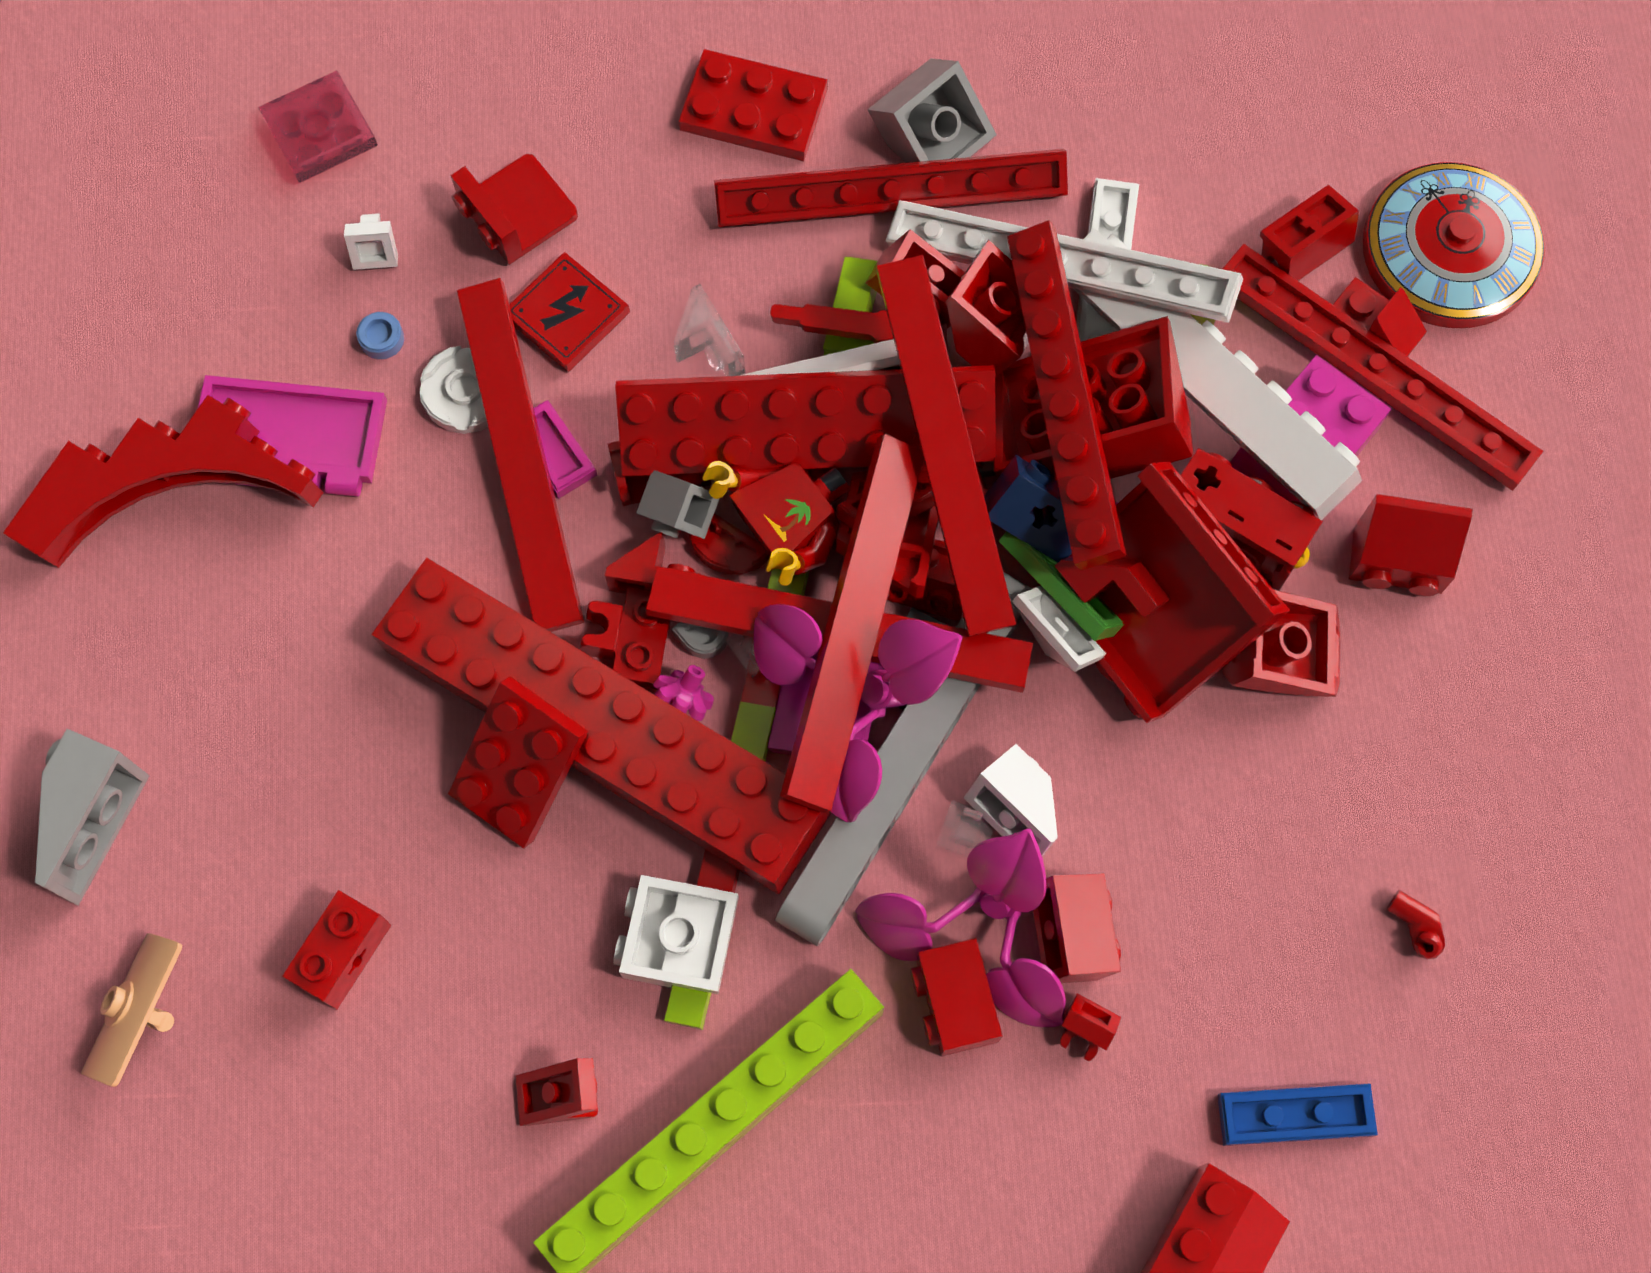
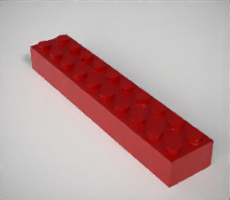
M427 557L371 634L387 653L486 713L499 683L511 676L588 730L571 767L778 895L831 815V812L822 813L780 797L785 773Z

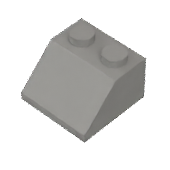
M929 59L867 109L887 146L905 163L971 157L997 135L959 61Z

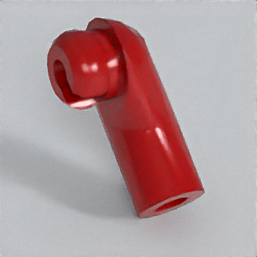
M1398 890L1386 910L1408 923L1412 946L1421 958H1437L1445 948V937L1439 914L1401 890Z

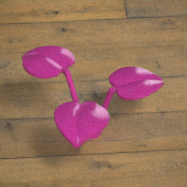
M776 604L761 609L754 623V655L761 673L775 684L793 685L802 680L807 666L814 670L816 660L812 657L818 652L822 644V633L815 620L807 612L790 605ZM915 619L895 622L884 632L878 649V658L884 669L868 670L861 698L871 707V711L854 723L832 810L830 811L841 820L855 822L860 812L874 799L882 779V764L877 751L869 742L863 739L853 740L854 736L876 718L884 717L886 708L906 704H919L931 698L941 687L954 665L962 641L960 634L943 630L927 622Z
M1028 828L1012 835L987 839L974 846L967 858V869L970 878L977 886L972 895L934 922H927L926 910L919 901L898 893H883L868 897L856 908L855 913H857L859 923L871 940L882 951L899 960L917 961L918 952L932 949L933 942L929 933L939 931L976 902H980L983 912L994 919L1006 917L1007 919L1000 954L1002 967L992 968L986 974L994 1004L1010 1018L1026 1025L1057 1027L1063 1023L1066 998L1063 986L1055 973L1046 965L1036 960L1021 958L1012 963L1010 958L1016 922L1021 916V912L1035 910L1043 901L1046 893L1045 867L1032 829Z

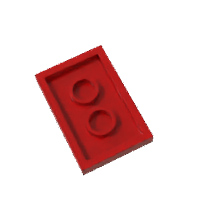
M704 49L679 119L680 131L804 162L828 90V79Z
M509 676L499 683L448 795L524 849L534 842L588 730Z

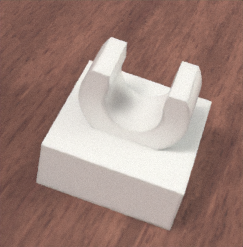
M380 214L361 215L360 223L345 224L344 238L353 270L397 267L398 252L390 221L380 222Z

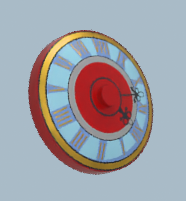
M1440 162L1411 169L1401 174L1385 187L1375 201L1365 223L1363 254L1369 274L1378 289L1388 300L1401 287L1404 289L1422 322L1445 328H1473L1501 319L1523 302L1535 285L1542 270L1545 242L1540 221L1533 207L1512 184L1502 177L1477 166L1456 162Z

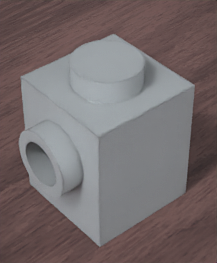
M654 470L649 477L636 513L654 520L651 529L677 538L680 530L705 539L719 499L711 497L707 489Z

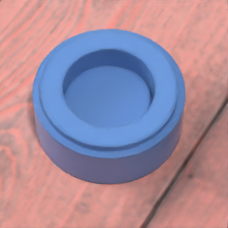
M375 312L369 314L361 320L357 327V340L363 352L371 358H390L396 355L404 344L402 327L399 321L389 313Z

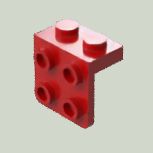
M532 154L521 156L480 184L466 166L450 175L456 191L451 196L454 204L466 219L470 216L478 225L477 231L490 250L496 248L509 265L575 222L578 218L576 206Z

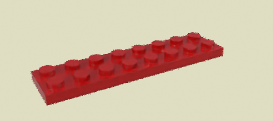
M994 365L952 367L975 462L994 461L996 457ZM901 369L618 380L615 384L622 476L651 475L654 470L667 475L704 473L708 465L714 461L724 462L731 469L787 467L795 463L800 464L803 469L870 466L877 438L883 434L892 436L921 450Z

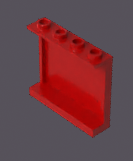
M1170 462L1150 463L1137 476L1141 482L1116 505L1127 555L1119 559L1140 561L1169 596L1170 600L1158 610L1143 618L1116 583L1099 596L1123 621L1124 626L1114 637L1096 640L1097 644L1106 653L1101 660L1095 662L1096 667L1104 677L1115 682L1125 695L1124 702L1128 709L1135 716L1143 718L1146 723L1165 717L1290 611Z

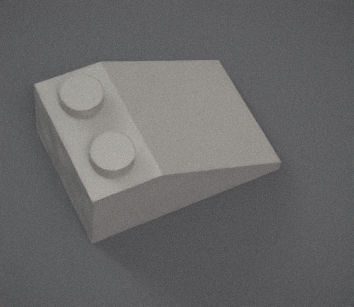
M66 729L62 738L54 742L46 756V766L42 772L35 883L79 906L150 775L121 752Z

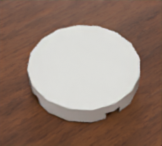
M461 346L450 347L434 356L423 369L419 391L421 403L431 420L446 431L462 434L478 432L487 428L488 423L470 348L461 349Z

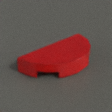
M715 513L705 539L689 533V540L695 555L707 567L723 574H745L760 568L770 558L758 541Z

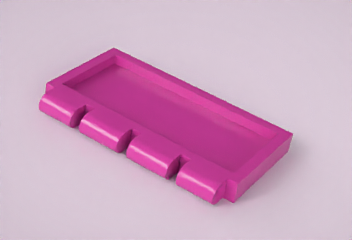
M205 375L198 408L207 395L221 403L230 398L251 412L247 420L260 431L257 437L278 451L275 458L288 465L291 459H294L316 474L312 481L319 488H321L322 479H326V494L359 497L363 483L372 484L387 405V398L384 393ZM235 483L236 485L254 486V485H250V484H238V483Z

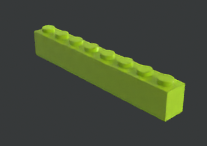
M852 969L847 971L533 1243L557 1273H587L883 1015L884 1006Z

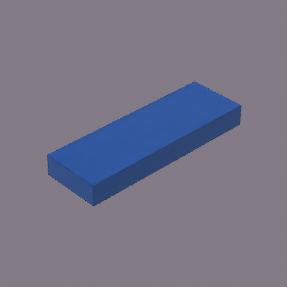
M1371 1084L1231 1092L1217 1095L1223 1146L1373 1137L1378 1135Z

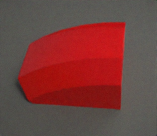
M1274 590L1290 611L1226 664L1222 673L1230 684L1236 687L1291 695L1336 697L1340 685V623L1337 605Z

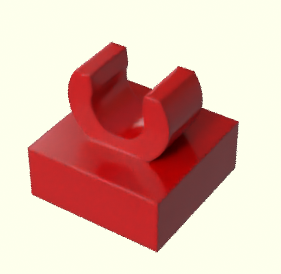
M1077 993L1061 1025L1065 1030L1060 1040V1046L1066 1049L1073 1037L1080 1036L1089 1043L1084 1059L1091 1061L1097 1055L1099 1047L1107 1051L1117 1032L1121 1016Z

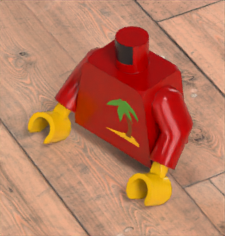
M714 461L708 465L702 479L704 481H716L709 490L710 496L714 499H719L725 495L728 489L734 492L729 496L737 513L770 556L766 571L770 572L773 569H779L781 574L778 582L781 585L788 586L792 582L794 574H802L826 563L840 527L836 513L830 504L850 491L847 482L835 467L813 482L798 463L787 467L778 466L763 469H731L729 465L721 461Z

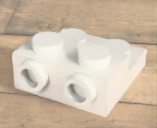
M641 875L638 888L630 887L627 895L624 914L627 917H631L627 936L619 935L614 953V965L620 966L619 973L622 978L670 988L673 985L719 994L739 899L738 893Z

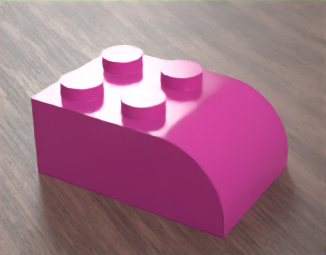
M1317 355L1286 390L1292 398L1288 405L1300 416L1305 411L1309 412L1326 429L1322 436L1335 447L1341 442L1356 456L1359 455L1377 433L1391 411L1389 406ZM1240 447L1230 462L1232 468L1248 477H1257L1264 480L1272 487L1273 492L1286 500L1300 502L1249 453Z

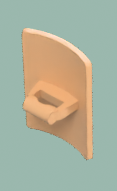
M146 934L124 982L119 987L112 986L103 999L100 1012L105 1015V1023L81 1074L108 1086L116 1087L124 1074L145 1027L147 1026L161 1032L172 1028L174 1024L172 1014L154 1007L182 950V944L158 935Z

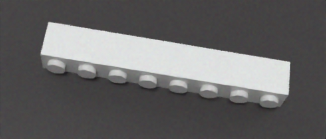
M1096 228L1083 239L1128 249L1114 234L1106 238ZM1072 288L1117 331L1168 316L1171 322L1185 394L1294 497L1309 507L1320 520L1332 511L1362 481L1359 470L1356 467L1360 463L1357 456L1341 442L1335 447L1322 436L1326 431L1322 424L1307 411L1301 416L1288 405L1292 401L1289 394L1275 381L1272 380L1266 385L1255 375L1259 370L1256 364L1241 350H1238L1233 355L1223 346L1222 343L1226 338L1208 320L1201 325L1187 313Z

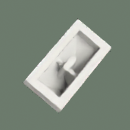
M1042 586L1018 594L1012 601L1045 655L1074 672L1101 660L1106 655L1097 642L1079 626Z

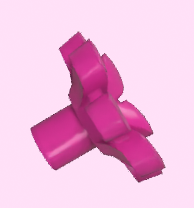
M690 665L685 673L680 670H674L670 676L660 675L653 683V686L658 689L655 692L657 697L669 704L673 702L672 706L685 714L688 710L690 716L697 721L704 719L706 710H710L714 702L713 695L703 691L704 686L701 682L705 677V672L695 665Z

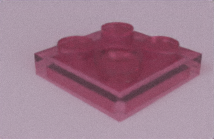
M337 70L258 107L299 183L378 146L375 136Z

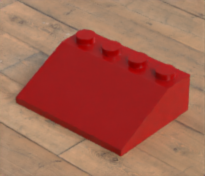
M1168 316L1080 342L1110 479L1142 471L1150 463H1172L1193 457L1191 421L1171 322ZM1031 356L1015 361L995 377L996 457L994 458V472L999 477L1013 457L1017 455L1028 463L1031 460L1042 463L1052 472L1054 479L1057 480Z

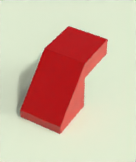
M1073 556L1062 559L1055 565L1084 603L1100 596L1114 583L1117 584L1143 618L1155 612L1170 600L1169 596L1140 561L1116 559L1081 571L1074 565Z

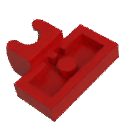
M628 587L624 607L601 601L589 602L586 619L591 623L601 625L605 632L600 635L585 634L581 641L580 650L592 657L608 660L614 658L612 670L639 686L656 689L653 683L661 673L670 620L647 615L646 607L651 591Z

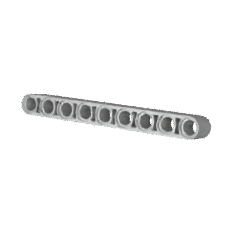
M1003 572L1016 626L987 634L1010 638L1022 619L1012 601L1018 594L1033 588ZM962 617L956 627L966 629ZM947 677L938 691L927 701L913 705L907 704L877 752L882 764V779L874 799L860 812L855 822H845L838 817L835 819L782 904L776 916V922L812 944L820 945L981 684Z

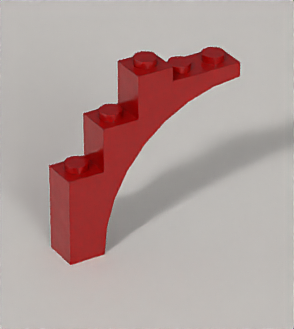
M207 395L180 434L159 420L153 427L142 419L137 418L111 456L90 443L83 450L68 440L6 527L3 534L60 568L82 540L110 517L144 498L177 487L211 482L250 484L282 492L313 508L324 492L312 481L316 474L294 459H291L288 465L275 458L278 451L267 442L258 438L257 435L260 431L247 420L251 412L230 398L221 403Z

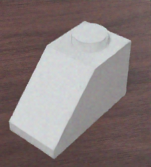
M1015 744L979 775L964 796V799L1002 837L1015 834L1024 829H1032L1043 857L1058 838L1051 777L1033 758L1029 757Z

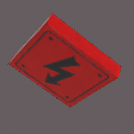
M566 252L561 254L509 304L514 327L567 372L571 371L630 313L629 305Z

